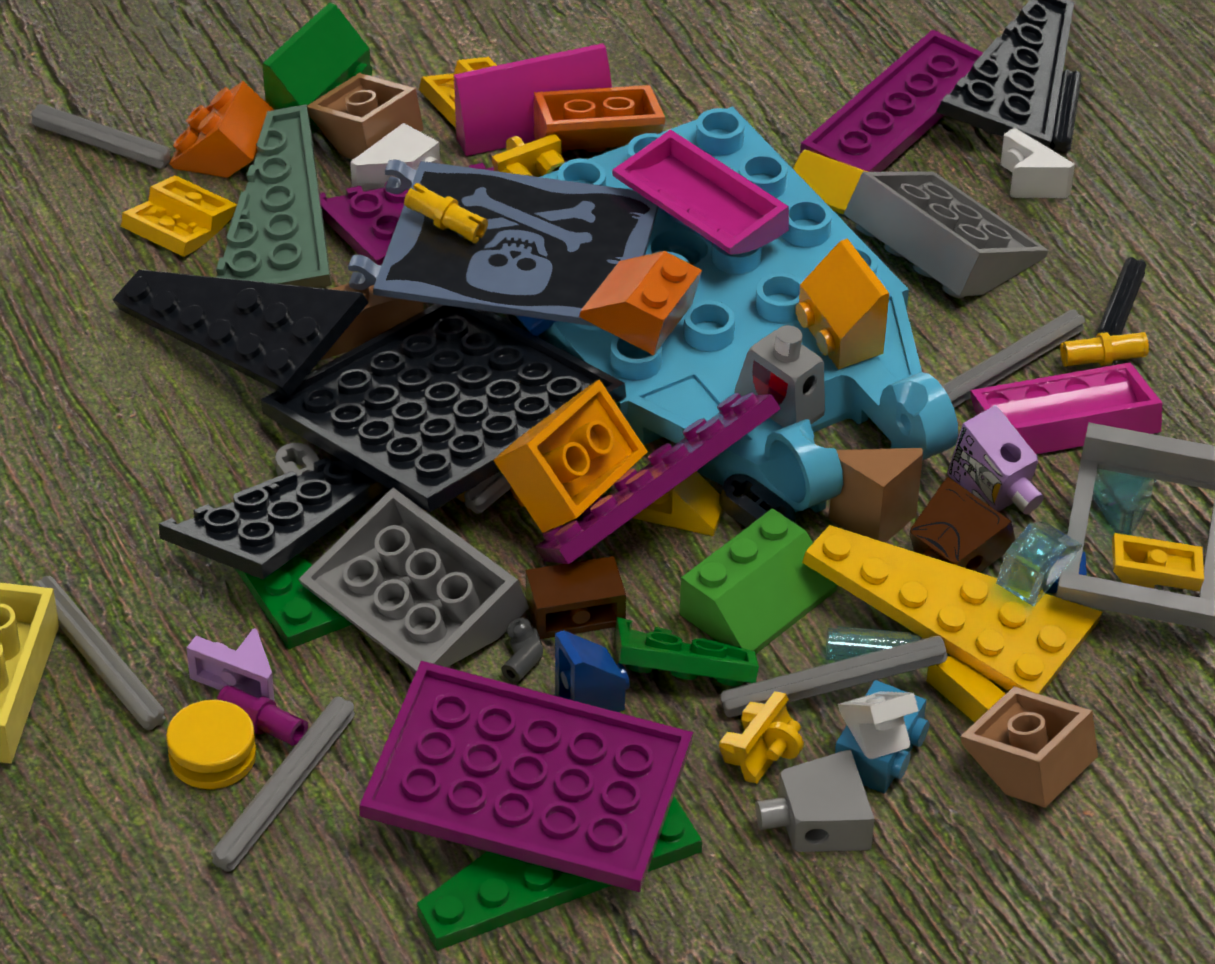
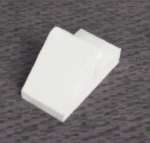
M1015 127L1004 134L1000 165L1012 172L1011 197L1067 198L1071 195L1074 163Z
M880 691L838 704L841 716L868 759L878 758L910 747V740L903 716L918 712L914 693Z

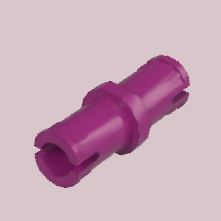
M231 685L230 687L225 686L222 688L216 700L227 701L242 708L250 716L254 725V733L256 734L267 733L294 746L297 745L308 730V722L280 709L275 701L264 696L257 698Z

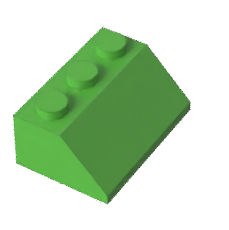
M772 508L681 577L679 615L717 642L752 650L757 654L836 592L837 584L802 563L806 550L813 544L806 530Z

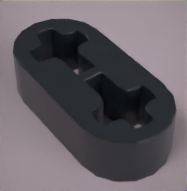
M734 474L724 481L719 504L725 513L745 528L772 508L795 523L796 513L794 509L756 479L744 474Z

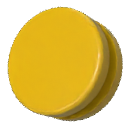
M204 700L190 704L180 710L168 725L166 739L170 767L182 782L192 787L220 789L233 785L243 779L255 763L256 744L253 722L242 708L233 703L222 700Z

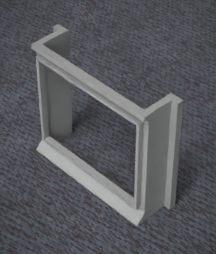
M1088 422L1056 597L1087 607L1204 629L1215 637V497L1204 561V582L1200 589L1199 597L1079 574L1097 468L1215 490V446Z

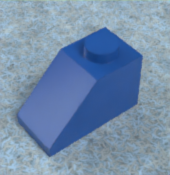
M564 630L555 633V696L615 712L625 710V690L629 689L630 683L624 666L615 663L606 647Z

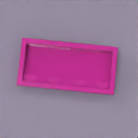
M601 43L454 74L456 139L465 155L470 156L506 148V140L513 136L520 137L524 144L535 141L534 92L612 88L605 45Z
M671 129L612 169L613 177L730 255L758 249L789 231V206Z
M1131 363L971 390V400L976 415L996 405L1035 454L1084 446L1088 422L1149 434L1161 432L1162 401Z

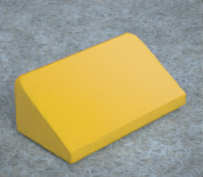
M808 150L802 151L793 168L834 212L843 215L862 172H868Z
M947 656V660L944 663L928 666L927 682L974 723L1006 694L987 677L954 656Z

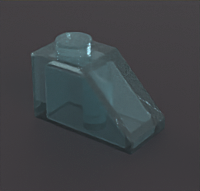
M1097 468L1092 497L1115 533L1133 535L1150 503L1153 483L1157 479Z
M1045 521L1029 523L1005 552L996 584L1035 607L1060 576L1061 571L1065 570L1081 550L1082 544Z

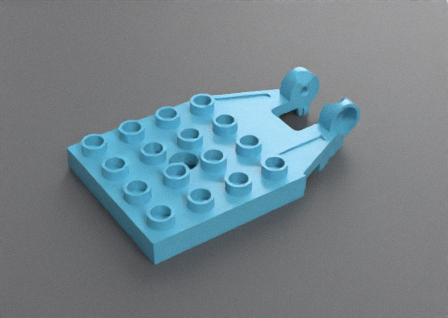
M733 106L727 109L716 108L707 110L697 120L677 126L671 130L789 206V231L758 249L730 255L659 207L645 255L666 251L688 263H694L693 266L701 269L702 272L691 307L656 354L653 356L596 326L557 321L537 336L625 383L626 398L617 402L616 405L640 441L645 445L663 437L677 444L685 438L682 432L689 425L702 418H705L706 421L713 418L719 413L717 406L735 394V386L748 350L782 326L790 325L800 329L802 332L801 344L820 356L824 362V416L813 424L810 423L809 419H804L787 427H782L771 418H768L697 470L700 475L722 486L724 481L731 475H748L786 501L795 512L811 508L816 513L826 508V501L839 495L843 486V472L836 449L816 445L813 432L845 419H853L857 424L867 421L869 417L891 441V449L922 448V461L949 450L955 446L958 438V421L947 392L937 379L929 373H923L907 314L909 289ZM669 130L658 134H641L634 137L628 145L590 159L567 161L557 171L540 177L631 189L612 176V169ZM848 238L888 290L889 302L884 353L838 370L829 356H825L820 352L816 339L810 330L801 326L796 316L795 307L799 303L800 284L841 240Z

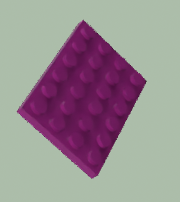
M421 661L359 804V817L640 892L692 745L693 732Z

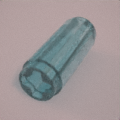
M840 626L828 628L825 659L834 660V662L918 641L920 640V635H911V632Z

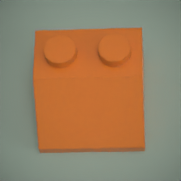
M666 251L621 260L582 308L579 317L654 356L691 307L702 270Z

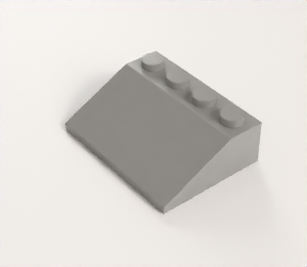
M933 171L862 172L844 212L846 217L856 223L855 227L858 231L881 240L885 243L884 248L889 253L908 259L914 264L913 269L916 272L936 279L943 284L942 289L947 294L956 298L984 295L1044 259L1049 251Z
M392 488L298 579L301 585L415 673L421 661L448 667L498 640L507 631L508 625L515 619L520 618L529 609L518 579L395 488Z

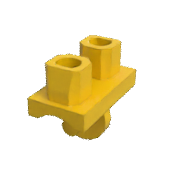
M556 134L524 144L520 137L513 136L506 140V151L492 156L494 171L535 177L557 171L565 163L561 156V139Z
M774 691L765 704L750 701L742 712L741 722L745 731L742 734L727 732L719 742L724 762L740 766L746 782L757 784L774 761H777L780 757L794 759L798 757L804 747L803 739L798 733L801 730V726L790 717L787 711L788 697L786 693Z

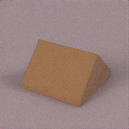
M922 448L836 450L843 472V486L841 493L829 500V519L847 531L886 543L917 515L923 459Z

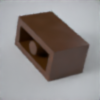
M614 556L526 570V601L529 606L528 610L533 627L536 628L540 639L555 637V633L563 630L577 634L614 628L617 617L626 619V592Z

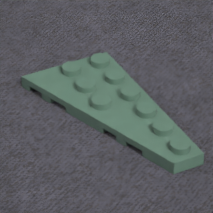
M307 105L267 111L256 145L258 152L254 164L250 165L248 169V183L245 192L241 191L226 237L228 244L223 258H219L216 267L217 278L313 288L331 286L332 280Z

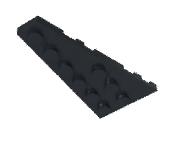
M1029 0L1015 20L1006 26L1001 36L997 37L972 65L966 76L956 83L952 92L942 99L936 112L1004 137L1005 133L1015 127L1044 146L1049 147L1052 140L1074 1Z
M138 270L113 298L119 310L287 397H290L369 303L362 292L149 270Z
M326 457L313 463V471L300 476L291 471L235 493L233 502L224 506L213 508L207 504L193 510L194 517L177 524L173 518L158 523L159 535L162 540L248 573L251 576L265 579L388 488L341 460L332 461Z

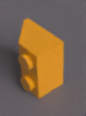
M848 238L841 240L800 284L799 303L795 307L797 319L803 328L810 330L816 339L820 352L825 356L828 355L838 370L884 353L889 292Z

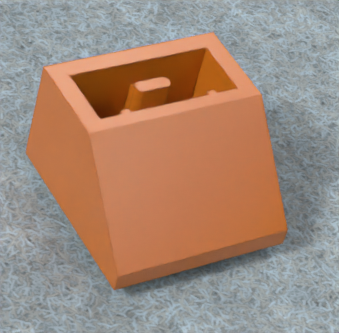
M244 81L230 90L227 87L223 88L215 95L207 107L199 105L188 116L186 123L189 126L174 142L173 146L176 148V151L169 165L177 170L225 178L230 177L253 161L258 151L256 145L267 111L274 109Z

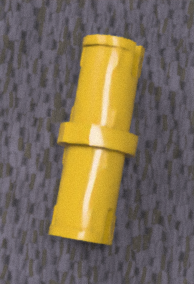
M415 183L413 185L414 189L410 188L407 192L404 205L434 220L436 227L442 230L449 228L473 243H477L479 241L478 237L482 238L485 234L488 220L460 207L456 199L450 196L444 198L419 183Z
M1108 332L1098 333L1095 338L1064 341L1060 344V356L1064 367L1098 362L1101 366L1112 365L1115 360L1146 357L1149 353V343L1145 332L1112 336Z

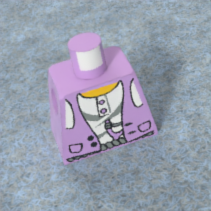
M996 405L963 423L947 472L950 478L998 512L1014 503L1024 514H1029L1044 499V496L1031 483L1038 464L1037 455Z

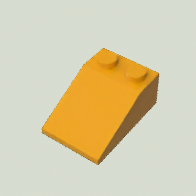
M599 379L517 438L493 461L542 533H545L578 518L648 451Z

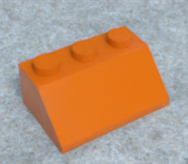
M650 85L534 92L535 140L556 134L561 139V154L566 153L568 150L585 149L590 152H601L608 147H622L628 145L634 137L641 134L661 133L665 126V115Z

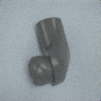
M525 618L515 619L507 628L514 655L502 666L501 670L503 675L512 683H518L542 658L544 651L536 628L531 627L529 620Z

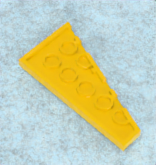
M831 525L806 550L802 561L803 564L923 639L941 636L947 654L954 656L1007 691L1015 686L1042 695L1098 624L1103 613L1093 608Z

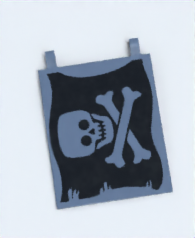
M396 159L388 160L385 175L396 177H389L385 191L392 194H400L407 189H414L413 185L419 183L444 198L450 196L456 199L460 207L487 219L488 226L483 237H478L479 241L473 243L449 228L442 230L436 227L434 220L404 205L382 265H377L364 255H352L348 270L357 272L352 273L349 287L356 290H364L374 285L373 295L595 326L580 318V311L619 261L645 255L659 207L631 189L420 161L418 169L414 170L403 161Z

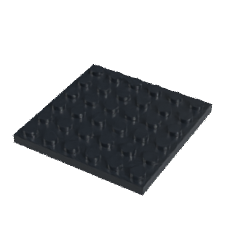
M435 304L310 372L290 397L275 391L261 399V406L264 415L390 490L395 488L420 508L430 513L500 472V469L493 461L517 438L593 382L600 379L615 403L626 398L625 383L532 335L530 332L490 311Z

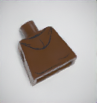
M949 477L941 484L911 527L909 533L914 552L979 573L1017 544L1011 520Z

